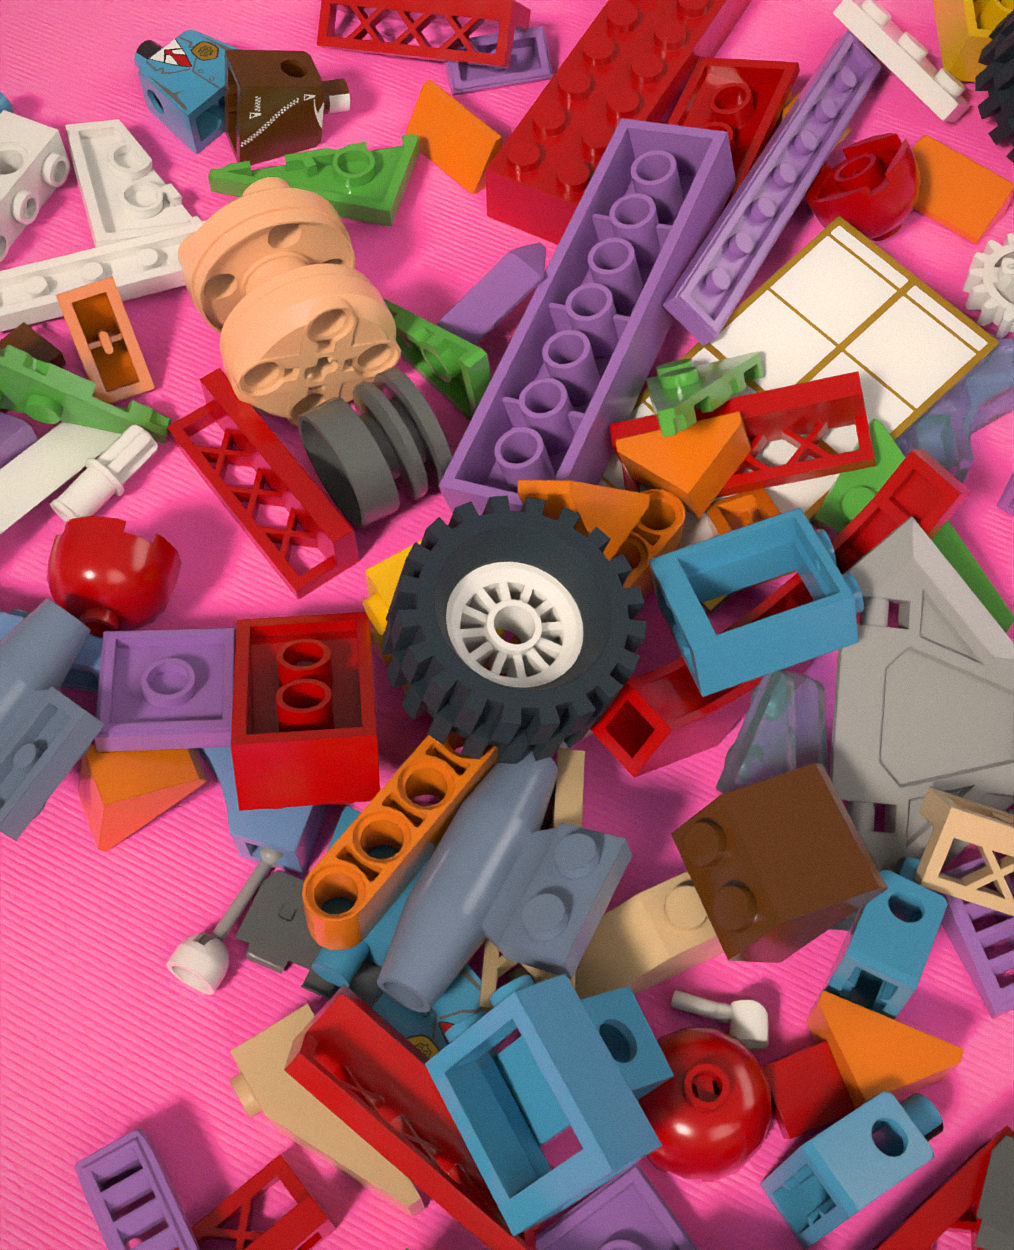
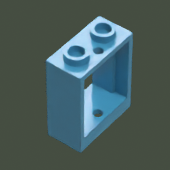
M801 508L648 560L658 607L702 697L858 643L856 613L864 610L863 597L858 583L850 572L840 573L836 566V556L829 536L824 529L814 531ZM795 570L814 600L813 602L716 635L700 604Z
M566 973L536 984L530 975H524L500 987L489 997L494 1008L487 1014L485 1011L475 1013L449 1028L445 1032L449 1044L425 1063L513 1237L565 1210L662 1146ZM517 1028L583 1148L553 1170L549 1166L489 1053L492 1047Z

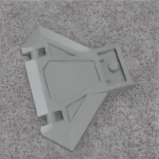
M913 517L907 518L843 573L850 572L856 579L863 597L864 610L860 615V625L857 624L858 643L838 649L829 777L841 800L848 801L847 812L878 871H893L897 860L902 857L921 860L934 828L919 813L929 787L1004 812L1014 804V643ZM889 603L899 604L898 628L888 627ZM875 803L886 804L884 832L874 831ZM954 838L942 869L970 843Z

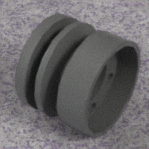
M387 368L376 374L373 384L363 381L355 385L353 391L355 410L342 398L333 397L299 415L297 422L301 440L321 483L344 517L355 528L361 530L397 511L400 505L397 487L413 499L425 496L428 491V485L439 488V484L452 460L447 439L434 412L419 389L398 368Z

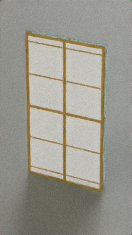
M838 216L731 313L716 339L704 346L698 342L679 360L692 359L693 366L695 367L759 351L764 376L759 379L746 380V389L732 395L731 398L859 371L868 424L873 418L884 425L895 443H897L997 351L1000 342L850 225L848 221ZM648 388L639 395L628 420L655 414ZM855 424L829 429L817 446L832 455L853 451L858 442ZM804 434L800 436L806 439L809 434ZM783 439L770 441L765 444L755 459L770 468L786 465L798 448ZM614 451L599 486L625 490L622 464ZM810 455L806 458V460L815 459ZM747 468V469L744 471V473H746V472H751V471H753V470ZM839 474L764 488V490L781 513L801 508L808 521L811 522ZM639 483L640 492L649 490L648 487ZM733 495L718 497V498H715L712 502H715V501H718V500H721V499H724V498H727V497H730V496H733ZM685 511V522L679 549L714 537L705 512L699 519ZM735 592L700 604L703 609H706L712 615Z

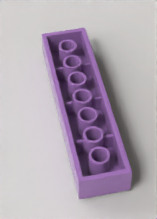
M621 118L544 272V280L538 285L439 484V488L452 514L455 507L472 501L480 516L483 514L489 497L508 495L510 511H520L523 504L517 494L518 480H570L599 485L614 452L610 424L629 419L673 322L674 317L662 304L721 216L735 185L736 179L728 132Z

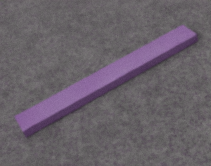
M849 30L835 39L662 304L703 346L717 338L882 70L880 63Z

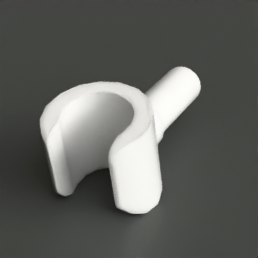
M675 990L671 1007L703 1016L716 1022L730 1023L729 1035L740 1039L749 1050H764L768 1047V1013L759 1002L754 1000H738L731 1004L718 1003Z

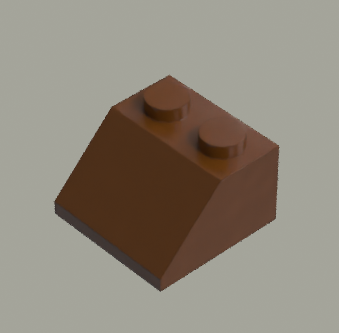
M812 763L721 794L671 833L728 961L781 963L888 889L823 764Z

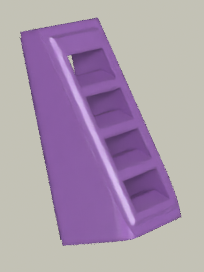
M993 853L996 860L998 861L999 858L997 857L996 853ZM983 857L942 874L960 879L985 867L986 864ZM1007 874L1004 878L1014 897V887ZM994 882L982 886L997 891ZM934 891L942 895L948 902L941 925L992 1019L1014 1010V983L1000 988L995 977L1014 968V916L971 902L964 904L962 899ZM993 913L998 924L976 932L972 921ZM1007 939L1013 950L988 960L984 948Z
M136 1129L75 1164L74 1168L108 1250H174L177 1247L179 1250H200L159 1149L144 1129ZM150 1192H154L156 1198L123 1217H119L117 1211ZM163 1221H167L168 1228L131 1248L130 1240Z

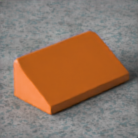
M429 79L422 86L406 129V135H418L420 152L469 193L477 194L486 188V168L502 148V136L434 81L432 82Z
M923 135L912 148L921 174L920 194L913 209L977 245L1006 213L1014 192V184L934 138Z

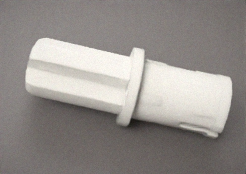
M136 424L131 425L96 460L88 458L85 461L87 469L67 490L50 503L51 508L64 522L73 518L92 516L114 494L121 496L125 492L123 485L156 453L157 443L142 427Z

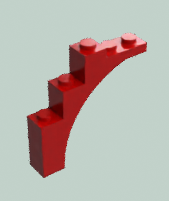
M911 450L874 498L831 541L836 556L837 568L841 574L846 572L909 517H913L928 537L932 539L971 491L925 450ZM797 573L771 596L721 633L813 602L814 600ZM861 612L856 613L857 624L859 625ZM683 656L653 671L628 679L599 722L591 726L590 731L635 778L718 746L755 700L791 688L815 658L702 697Z

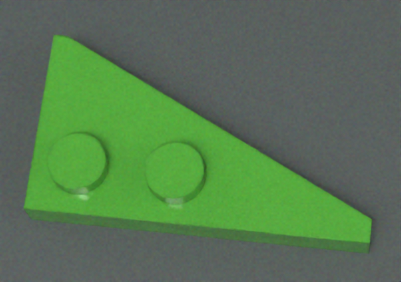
M409 134L402 136V146L369 151L366 142L348 144L340 149L323 148L284 155L286 165L251 170L250 160L231 163L219 169H211L208 180L211 192L241 197L243 192L259 179L279 177L285 180L290 188L303 189L322 196L333 205L340 217L392 227L420 153V141L418 135Z
M384 299L395 321L396 341L401 349V357L471 421L492 379L487 353L482 348Z
M9 344L5 349H0V409L25 413L32 419L46 424H56L62 421L122 434L128 427L136 424L146 430L155 442L166 443L168 437L167 426L171 425V418L163 416L154 409L134 400L128 404L127 409L108 404L93 397L96 383L54 364L37 360L27 352Z
M752 352L695 367L693 366L692 359L676 360L656 367L658 376L646 378V383L663 438L676 435L697 422L694 405L696 409H701L702 413L714 411L730 400L732 395L746 389V380L762 378L764 372L760 352Z
M874 418L868 425L876 466L839 473L810 522L816 528L824 529L833 538L864 509L906 458L884 425ZM858 442L853 451L860 450ZM947 520L931 539L932 542L1005 633L1008 632L1014 621V615L949 520Z

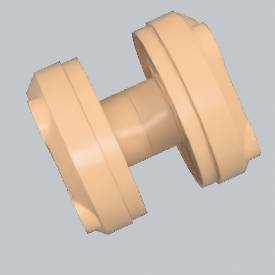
M279 177L259 179L251 184L241 197L232 200L217 210L197 232L186 237L180 244L177 253L178 260L183 268V279L198 312L212 329L221 334L219 346L223 367L236 396L240 401L249 403L256 412L264 415L285 417L291 425L298 427V418L302 413L333 397L342 398L345 402L351 401L355 385L363 381L373 383L376 374L387 368H393L398 363L401 357V349L396 341V325L393 316L379 291L371 284L368 278L355 270V254L349 233L336 209L322 196L307 190L290 188L288 183Z

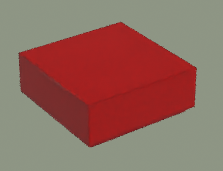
M827 1040L815 1042L762 1064L771 1085L772 1111L784 1139L795 1138L847 1116L855 1110Z

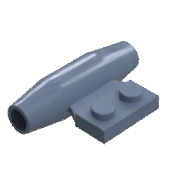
M48 598L0 640V832L15 841L18 840L30 822L42 812L47 800L75 763L86 754L91 742L105 725L59 691L91 629Z
M528 745L517 764L497 762L459 807L406 899L377 979V985L381 991L396 1003L416 1012H429L483 944L486 937L507 960L557 975L566 973L567 977L572 979L633 855L626 838L561 823L559 828L540 831L559 773L558 767L551 757L535 761L531 746Z

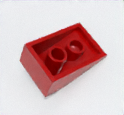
M366 612L237 620L231 753L239 811L372 801L380 791L370 621Z

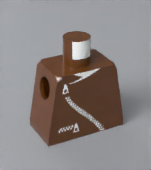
M225 50V134L237 162L250 160V165H255L283 157L286 154L315 148L322 138L323 115L345 112L350 109V94L345 79L322 81L311 55L305 51Z

